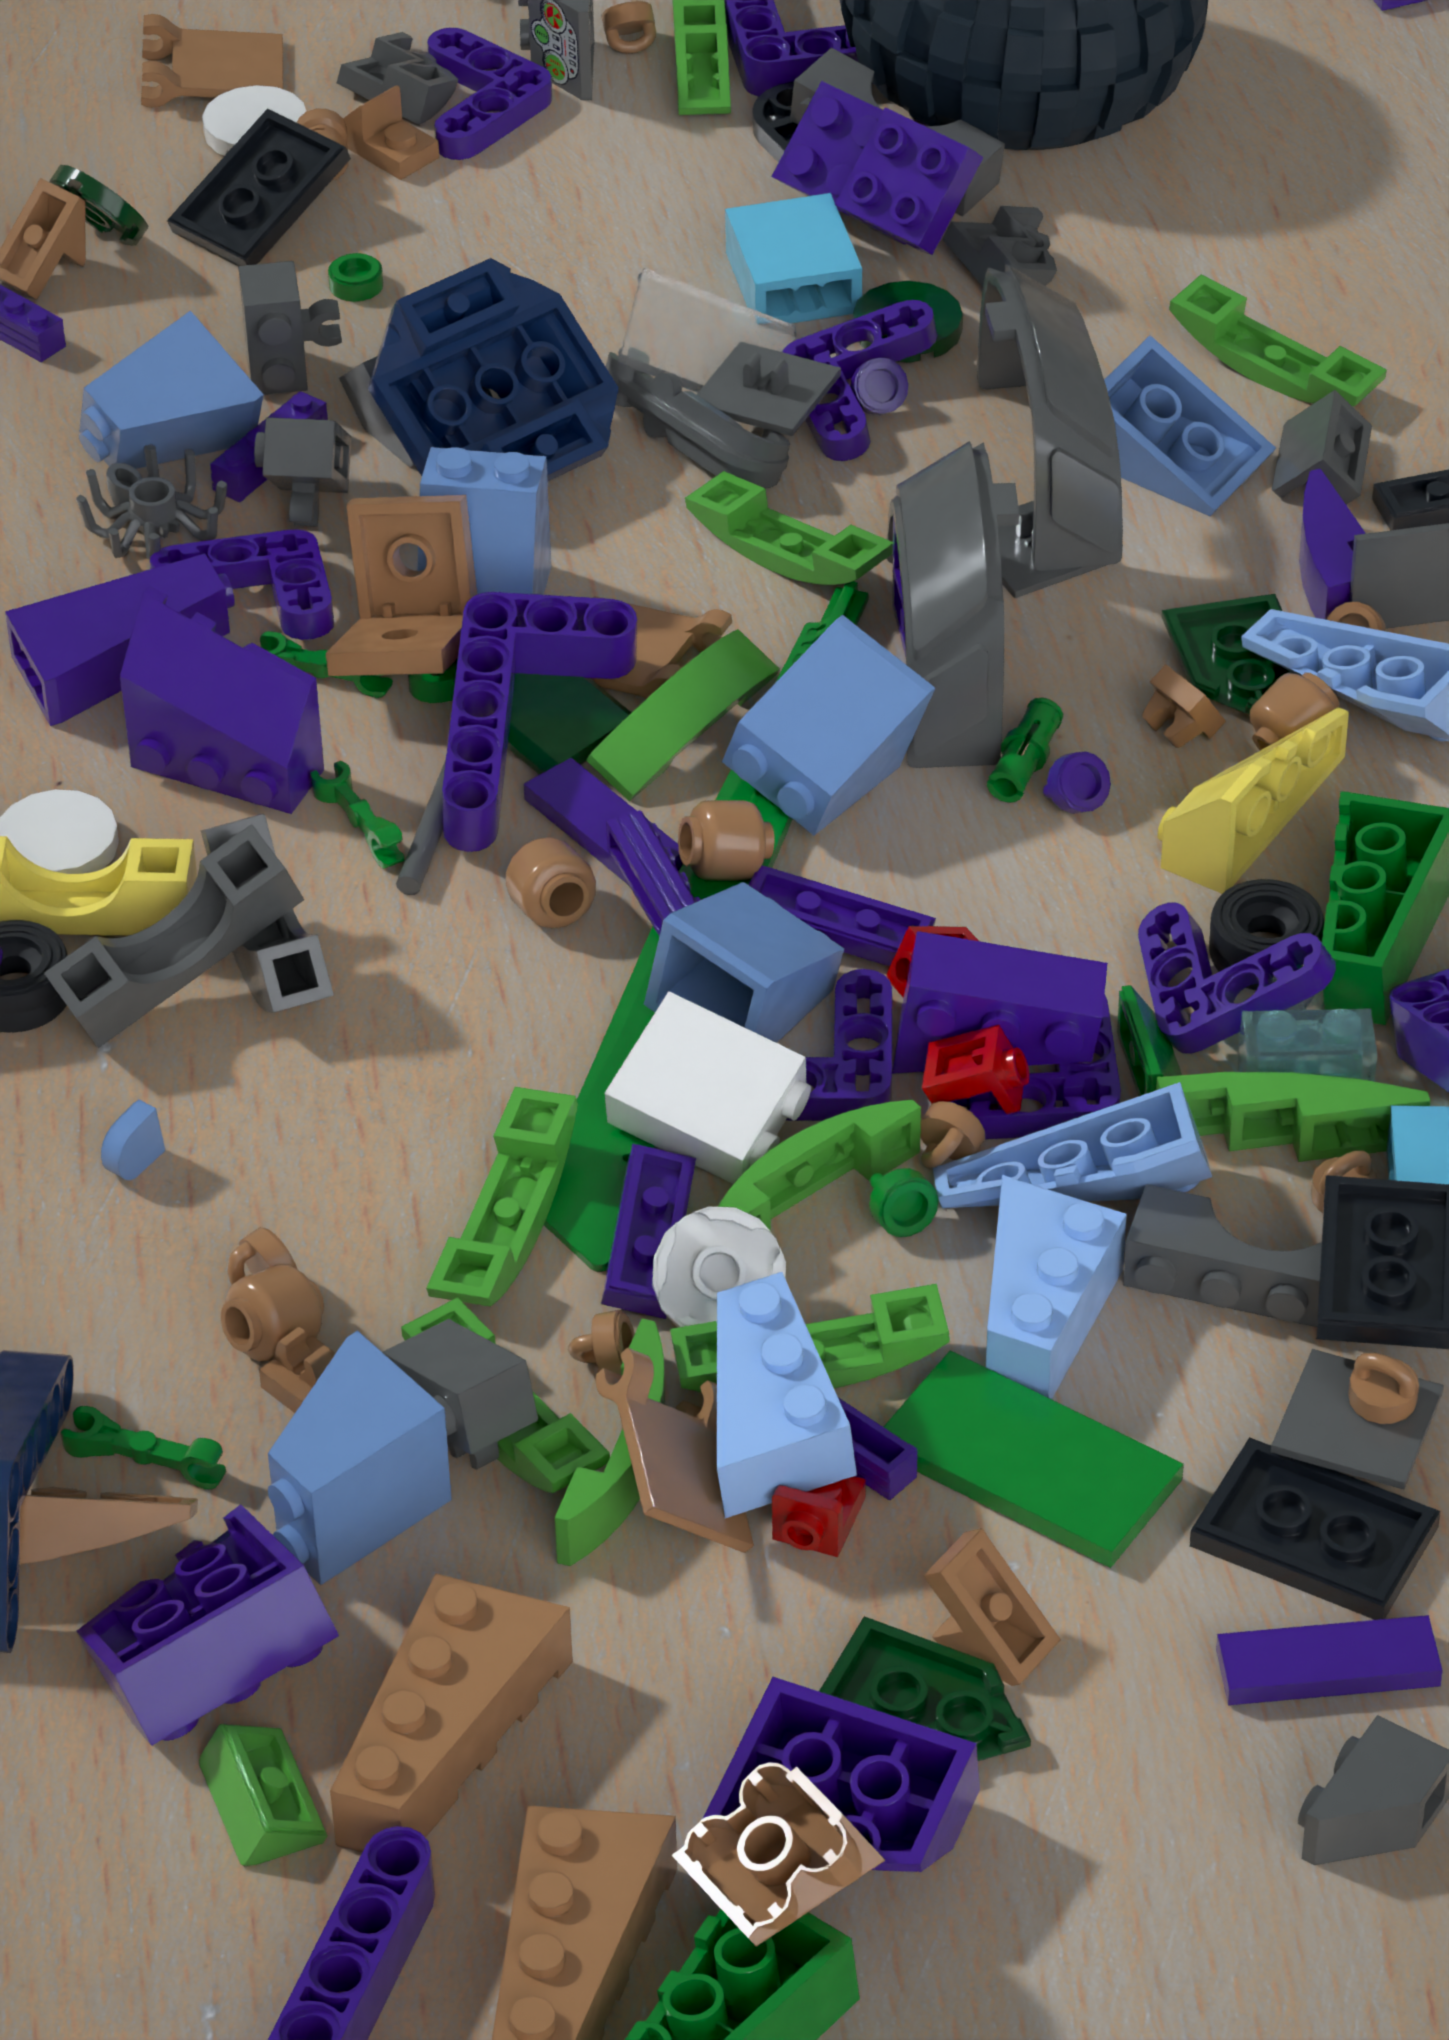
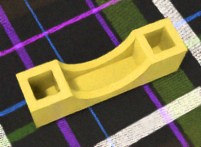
M0 836V922L9 920L31 921L50 928L56 934L129 936L138 933L168 915L181 903L193 887L197 878L193 839L131 838L125 852L110 866L90 873L66 874L51 871L34 864L17 851L7 836Z

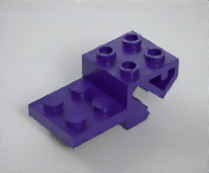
M821 81L771 177L807 196L831 193L835 202L834 205L839 212L903 245L908 244L920 252L933 255L984 157L970 147L886 107L882 110Z

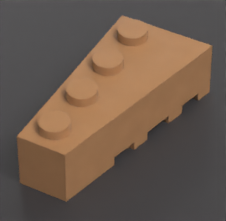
M435 1573L330 1790L335 1843L337 1846L363 1852L366 1844L375 1834L386 1828L396 1826L409 1827L422 1833L425 1838L458 1800V1789L475 1769L482 1771L497 1753V1742L516 1720L520 1722L525 1720L539 1703L538 1693L552 1677L559 1679L573 1662L570 1607Z
M542 1806L527 1807L492 2040L603 2039L605 2034L604 2024L615 2000L620 2001L629 1980V1968L641 1941L646 1942L656 1919L655 1910L664 1890H669L678 1870L677 1860L672 1856V1854L677 1852L676 1816Z

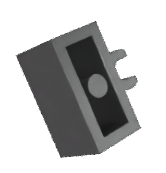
M294 261L238 266L246 354L251 381L264 395L308 390L304 341H313L325 347L342 343L339 324H322L328 320L340 319L338 301L323 299L313 303L309 309H301Z
M266 417L265 433L258 432L256 435L255 465L256 467H263V476L280 490H292L289 522H294L295 526L318 527L319 492L348 493L352 436L334 420Z
M450 1319L382 1352L445 1408L447 1444L450 1453L456 1459L468 1453L471 1466L476 1470L499 1458L497 1441L539 1420L526 1360Z

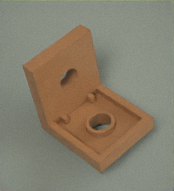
M467 496L353 498L346 504L360 619L326 652L328 676L444 673L458 658L465 605L473 596L477 595ZM412 543L423 550L427 559L424 570H411L402 563L399 556L401 544Z

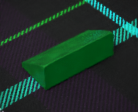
M1131 985L1122 986L1121 991H1119L1117 1034L1138 1096L1156 1091L1157 1077L1182 1075L1172 1044L1161 1032L1154 1011Z

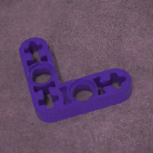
M443 28L429 36L427 41L428 52L436 59V63L448 69L458 78L457 83L475 91L474 94L442 114L435 121V139L438 140L439 154L451 160H464L474 157L551 104L552 78L550 72L544 67L464 29ZM489 111H502L496 113H487Z
M920 300L902 301L789 343L782 350L783 353L841 368V376L826 393L836 394L838 397L830 403L818 404L806 419L815 440L827 458L835 461H848L863 455L869 448L871 440L865 413L849 386L847 379L852 378L855 370L869 360L886 358L897 362L929 349L936 342L938 334L933 310L927 303ZM887 334L888 337L883 339L882 336ZM869 341L872 343L863 350L849 351L846 349L855 342ZM836 353V356L831 358L830 355ZM842 421L847 434L841 435L838 430H835L834 425Z
M298 529L171 545L161 548L160 551L153 553L150 557V568L153 569L206 554L217 574L225 573L232 589L271 584L282 631L291 638L300 640L315 639L328 634L334 628L332 596L318 542L314 534L308 531Z
M1168 902L1151 910L1142 920L1138 929V939L1157 1024L1174 1048L1181 1053L1193 1054L1202 1051L1316 995L1331 982L1336 971L1335 960L1319 938L1311 933H1299L1213 975L1202 929L1188 910L1176 902ZM1171 933L1172 940L1177 946L1168 948L1166 944L1170 941ZM1192 968L1190 975L1177 986L1168 987L1170 980L1183 969ZM1273 977L1277 979L1276 982L1272 980ZM1252 984H1259L1256 992L1250 998L1241 1003H1234L1236 996L1244 988ZM1188 1007L1194 1009L1190 1017L1191 1022H1189L1188 1014L1184 1010Z
M858 969L843 974L837 981L835 987L834 1057H806V1083L811 1085L814 1090L810 1092L809 1099L802 1113L795 1121H823L851 1110L891 1102L892 986L890 980L884 974L875 970ZM857 999H870V1014L857 1013ZM868 1038L876 1041L879 1045L871 1050L861 1051L855 1050L847 1044L854 1039ZM856 1075H869V1091H856Z
M1106 995L1104 996L1103 1016L1094 1053L1098 1054L1101 1059L1088 1064H1055L1056 1072L1029 1073V1083L1023 1087L1022 1099H1033L1043 1105L1041 1109L1033 1112L1019 1111L1006 1114L992 1091L950 1102L967 1107V1110L979 1119L985 1130V1140L1021 1138L1120 1103L1121 1087ZM1087 1100L1096 1101V1104H1087ZM1056 1101H1063V1107H1056ZM991 1104H998V1110H991Z

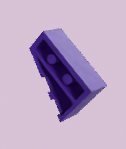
M917 931L899 1018L892 1074L924 1072L930 1042L995 1025H1000L1013 1048L1018 1047L1022 1050L1028 1066L1092 1062L1103 1016L1108 963Z

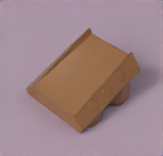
M766 1763L759 1765L742 1781L739 1790L741 1806L728 1816L712 1815L703 1818L687 1834L684 1847L672 1854L678 1863L756 1947L885 1861L798 1767L790 1771L779 1763Z

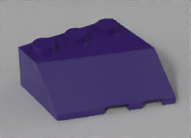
M149 585L142 595L120 673L131 767L292 814L312 787L311 772L317 770L319 775H321L324 771L316 678L254 643L241 647L215 632L217 623L198 612L190 619L165 605L168 595Z
M241 1504L223 1517L228 1530L216 1540L205 1546L202 1541L193 1540L175 1554L178 1563L172 1574L164 1580L150 1579L140 1581L77 1630L83 1645L131 1723L151 1746L161 1740L170 1741L184 1736L197 1725L200 1717L224 1703L234 1704L247 1699L259 1689L263 1680L286 1667H298L310 1662L321 1653L323 1645L339 1637L305 1566Z
M772 1677L703 1818L712 1815L728 1816L741 1806L739 1790L742 1781L759 1765L779 1763L790 1771L798 1767L885 1859L884 1862L872 1870L922 1872L954 1848L980 1791L977 1745L974 1742Z

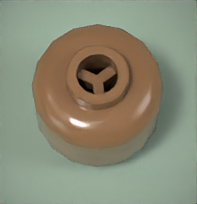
M1305 672L1302 676L1292 673L1284 674L1277 679L1250 709V721L1256 731L1252 736L1254 744L1261 751L1336 709L1339 706L1336 694L1323 680L1311 673Z
M744 800L701 801L693 808L691 815L682 818L678 832L680 858L682 863L690 866L693 873L702 880L747 881L752 879L754 873L761 868L764 859H770L773 854V827L770 822H763L759 809L751 802Z
M539 838L523 845L511 858L506 870V888L511 900L535 924L551 929L567 927L578 921L590 909L596 895V879L591 866L565 841L555 838Z
M276 1265L242 1277L230 1286L225 1304L221 1310L222 1328L227 1340L235 1349L256 1361H271L275 1356L277 1342L297 1327L305 1330L307 1338L310 1336L317 1338L322 1325L324 1300L317 1285L310 1281L304 1273L290 1265Z

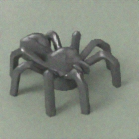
M151 444L144 447L147 478H143L137 469L125 463L112 464L107 469V486L115 505L114 507H110L103 499L95 470L90 469L86 471L95 506L107 518L118 519L109 528H102L96 524L87 499L83 495H79L76 500L85 527L101 538H110L111 549L115 558L124 557L127 554L139 530L144 533L146 556L150 562L151 555L161 549L160 537H168L169 532H179L180 523L176 519L198 540L208 541L216 539L218 515L221 514L225 507L227 483L222 480L217 483L214 505L211 508L204 510L190 504L193 501L196 488L195 453L192 449L184 450L186 474L184 494L175 492L174 485L167 479L159 476L156 447ZM187 514L198 519H208L207 530H201ZM131 521L120 543L118 531Z

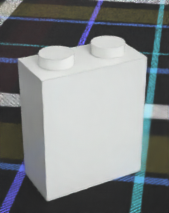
M668 991L605 1092L607 1123L664 1151L696 1158L695 1166L734 1184L754 1162L779 1144L780 1138L776 1135L786 1119L789 1118L795 1121L802 1113L811 1092V1086L806 1084V1057Z

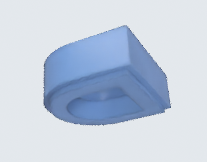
M138 1099L113 1123L104 1138L101 1148V1160L105 1169L125 1180H133L166 1151L156 1108Z

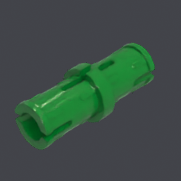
M1043 697L1031 700L1018 727L1008 731L1001 744L1002 756L987 781L989 792L998 800L1007 803L1020 800L1032 774L1042 769L1050 755L1049 743L1056 729L1060 727L1064 715L1061 708L1054 701Z

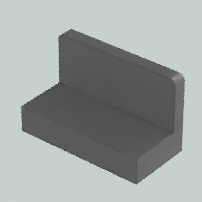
M1336 390L1292 417L1283 426L1272 491L1282 498L1307 482L1311 470L1321 468L1345 504L1361 496L1372 425Z

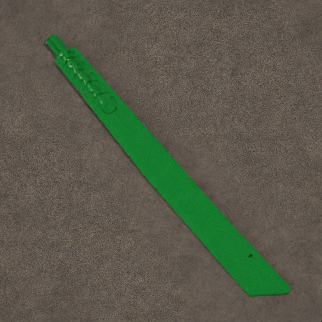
M858 582L845 583L843 588L836 587L821 621L808 622L804 625L776 682L840 616L844 615L856 626L858 625L869 600L868 592L858 591ZM730 770L715 800H744L757 806L762 815L763 822H770L773 827V854L770 859H764L762 864L763 866L773 868L793 819L749 783L741 779L734 771ZM682 864L679 873L684 872L686 874L692 896L699 897L701 900L742 882L749 885L751 879L747 881H705L698 878L690 866ZM653 926L577 1098V1112L566 1161L551 1208L544 1223V1226L591 1270L596 1272L607 1271L632 1144L657 1149L656 1146L607 1123L605 1104L606 1090L655 1014L654 1011L644 1005L659 941V936Z

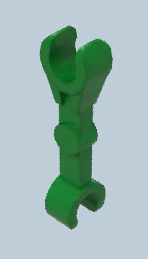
M274 631L264 632L260 636L261 648L305 672L312 673L314 677H333L352 681L363 694L375 698L383 697L393 685L391 678L380 677L383 675L328 676L327 650L311 651L302 649V646L286 638L281 633Z
M343 761L334 763L335 779H324L317 770L311 772L314 797L324 803H338L343 808L352 826L355 828L359 827L363 831L371 853L381 868L385 869L405 861L404 854L396 845L403 840L401 830L395 823L381 817H376L367 800L360 799L356 795L352 787L351 770L347 763Z
M79 1406L73 1412L75 1426L85 1432H74L66 1428L60 1432L63 1447L71 1456L84 1458L119 1454L133 1458L138 1464L146 1465L153 1463L180 1470L186 1480L203 1489L212 1490L216 1488L227 1472L223 1464H217L223 1454L222 1446L212 1439L197 1438L188 1446L157 1438L150 1431L134 1432L126 1430L99 1410L90 1406Z

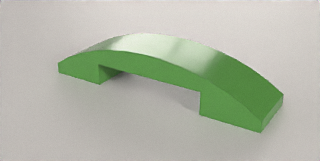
M1202 274L1170 301L1169 310L1208 351L1245 377L1288 397L1314 404L1336 390L1351 406H1356L1386 378L1387 369L1342 346H1339L1328 357H1325L1245 316L1247 297Z
M725 471L685 497L686 508L725 544L758 565L798 581L819 585L849 583L859 579L893 554L892 541L854 525H849L834 536L768 508L765 488Z
M739 629L732 631L702 651L653 692L592 751L586 761L630 802L664 773L679 753L735 705L742 706L778 674L780 668Z
M514 1087L493 1135L498 1154L461 1238L448 1237L426 1288L429 1297L453 1300L458 1297L465 1303L491 1307L510 1288L535 1246L557 1191L575 1123L578 1106L576 1096Z
M914 1100L886 1102L851 1110L814 1124L784 1140L754 1162L727 1191L718 1207H734L759 1218L771 1231V1219L852 1169L858 1171L868 1181H870L871 1176L875 1173L884 1175L920 1153L921 1106Z
M937 1284L870 1295L872 1313L806 1324L833 1388L848 1386L890 1373L933 1353L949 1343V1330ZM717 1321L670 1329L681 1388L701 1392L700 1386L707 1380L717 1384Z
M458 1297L401 1326L402 1337L404 1340H407L450 1319L496 1344L495 1335ZM534 1392L533 1396L539 1420L497 1441L499 1448V1458L497 1460L527 1483L550 1493H555L569 1485L576 1467L595 1471L606 1465L610 1459V1452L571 1413L559 1419Z
M642 1318L629 1348L651 1358L654 1366V1377L648 1398L665 1405L664 1354L661 1338L655 1321ZM622 1362V1365H621V1375H623V1372H624V1363H623V1362ZM623 1429L604 1473L576 1467L555 1516L558 1564L572 1566L589 1555L620 1527L640 1500Z

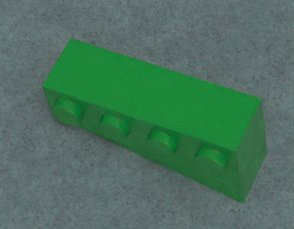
M1340 791L1339 821L1336 824L1334 839L1335 855L1334 863L1331 865L1329 879L1330 895L1329 903L1326 906L1322 944L1336 962V971L1331 982L1323 989L1325 1015L1386 1025L1391 1016L1390 991L1408 981L1449 896V808Z
M720 1909L716 1917L707 1916L694 1935V1950L679 1972L670 1971L657 1990L659 2001L647 2020L637 2021L625 2040H817L860 2000L852 1938L808 1912L756 1947L726 1913Z

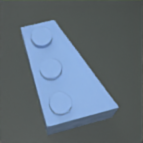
M1002 1175L987 1325L986 1368L1050 1399L1053 1398L1124 1269L1127 1214Z

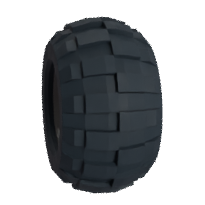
M839 0L850 47L856 48L859 63L875 71L873 83L889 101L904 108L909 112V116L928 126H941L958 120L965 121L1005 143L1004 149L1045 150L1074 146L1121 131L1122 125L1144 118L1176 90L1203 37L1208 9V0Z

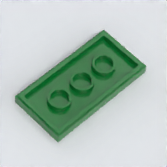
M951 1350L883 1426L918 1449V1473L1109 1568L1116 1563L1183 1480L1184 1463Z

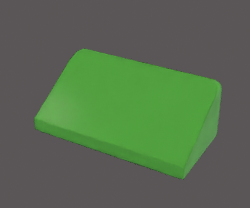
M219 1724L200 1755L199 1765L242 1866L258 1865L323 1844L328 1835L282 1729Z

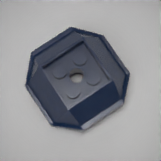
M492 258L404 296L395 302L388 319L368 390L421 476L423 475L431 447H457L471 451L517 452L524 455L546 456L547 480L550 481L604 454L609 446L610 427L619 387L562 296L534 280L511 273V268ZM482 387L495 391L500 399L490 397L483 391Z

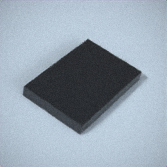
M267 108L168 218L167 222L173 233L237 266L256 265L349 162L351 157L345 146Z
M1326 1175L1316 1339L1449 1349V1184Z
M1249 1437L1192 1527L1190 1547L1371 1619L1380 1620L1386 1618L1437 1531L1441 1511L1341 1472L1271 1453V1445Z

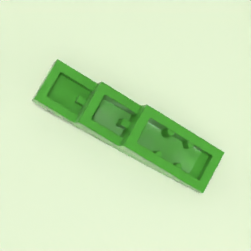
M672 0L678 114H730L731 99L725 0Z
M1216 1072L1157 1077L1156 1090L1180 1082L1199 1135L1223 1133L1229 1152L1293 1144L1298 1162L1342 1157L1352 1151H1365L1368 1154L1385 1152L1387 1150L1391 1106H1430L1431 1102L1427 1091L1363 1079L1292 1072Z

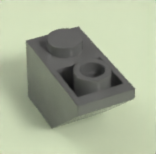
M1377 1715L1360 1739L1351 1736L1345 1742L1335 1762L1334 1775L1326 1787L1323 1788L1316 1785L1307 1795L1298 1816V1824L1304 1827L1301 1859L1313 1865L1415 1848L1449 1799V1749Z

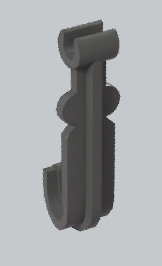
M628 351L624 360L615 353L609 352L605 367L619 387L616 406L634 407L644 414V429L650 437H667L670 445L716 476L725 471L765 489L778 484L789 460L790 442L787 438L778 432L764 429L762 437H759L744 429L734 419L692 391H682V384L676 374L660 373L653 378L646 373L648 361L644 357Z

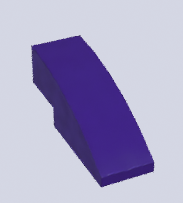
M1321 468L1310 471L1304 491L1299 564L1302 585L1310 609L1315 618L1327 620L1336 607L1349 602L1354 535L1366 533Z

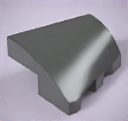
M404 32L376 38L371 57L341 64L337 84L368 100L398 85L401 92L402 117L420 125L435 116L445 106L456 90L458 78L448 69L439 66L436 63V59L429 52L410 50L413 38Z
M1000 206L992 223L951 221L942 238L982 286L984 285L988 268L1005 273V264L1044 286L1052 281L1057 272L1055 260L1048 252L1050 247L1049 237L1038 232V227L1043 219V213L1035 207Z

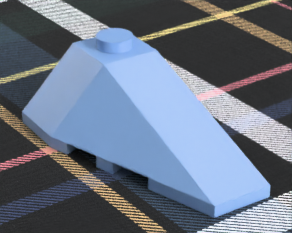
M1270 609L1241 636L1242 647L1294 674L1302 676L1307 672L1319 677L1337 696L1402 730L1428 735L1437 741H1449L1448 643Z
M1180 1082L933 1168L936 1191L942 1208L999 1206L1002 1175L1087 1202L1141 1199L1146 1184L1188 1192L1196 1187L1200 1181L1213 1177L1204 1145Z

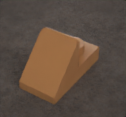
M398 85L367 101L343 118L347 126L348 149L399 180L406 178L439 158L438 140L402 120L401 92Z
M42 178L39 179L0 248V281L36 300L61 257L81 267H84L86 262L85 201Z
M982 1528L964 1532L924 1574V1578L951 1614L933 1634L932 1638L941 1645L993 1663L1002 1681L1011 1686L1020 1685L1061 1640Z

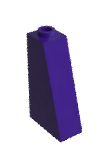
M201 554L5 611L11 657L49 725L54 726L63 723L122 691L120 681L121 669L142 595L149 585L168 595L165 605L190 619L198 612L217 623L215 628L217 634L225 636L230 633L228 608L235 606V598L227 575L225 573L217 574L206 554Z

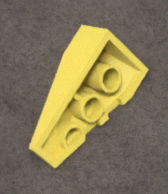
M1339 707L1194 787L1177 807H1170L1162 817L1158 828V839L1162 841L1161 868L1221 894L1233 887L1345 758L1349 711Z

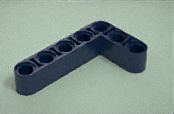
M3 1350L0 1353L1 1653H11L18 1628L20 1507L69 1412L74 1381V1364L71 1355Z

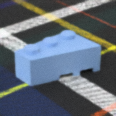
M783 1272L717 1293V1473L725 1518L771 1504L772 1496L779 1485L807 1492L857 1475L849 1421Z

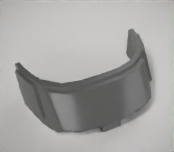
M1005 264V273L988 268L983 285L980 309L977 380L979 387L986 390L1027 387L1032 415L1034 450L1032 548L1034 567L1038 571L1117 564L1122 559L1123 551L1122 487L1119 450L1108 391L1084 319L1076 303L1013 267Z
M969 441L896 485V496L891 499L889 507L887 540L893 542L894 515L903 596L906 665L935 687L907 750V762L912 768L997 765L1001 758L1004 690V599L998 526L1019 525V506L1016 483H993L989 457L985 450L984 442L972 448V444ZM893 554L887 558L890 563H893Z

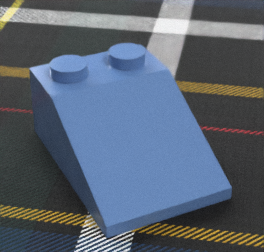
M1151 335L1104 379L1114 416L1121 478L1205 515L1211 516L1276 449L1272 443Z

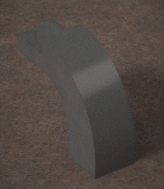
M265 814L200 830L207 856L251 824L276 855ZM293 909L232 952L252 996L266 1012L274 1013L334 996L318 935L308 934L304 931Z

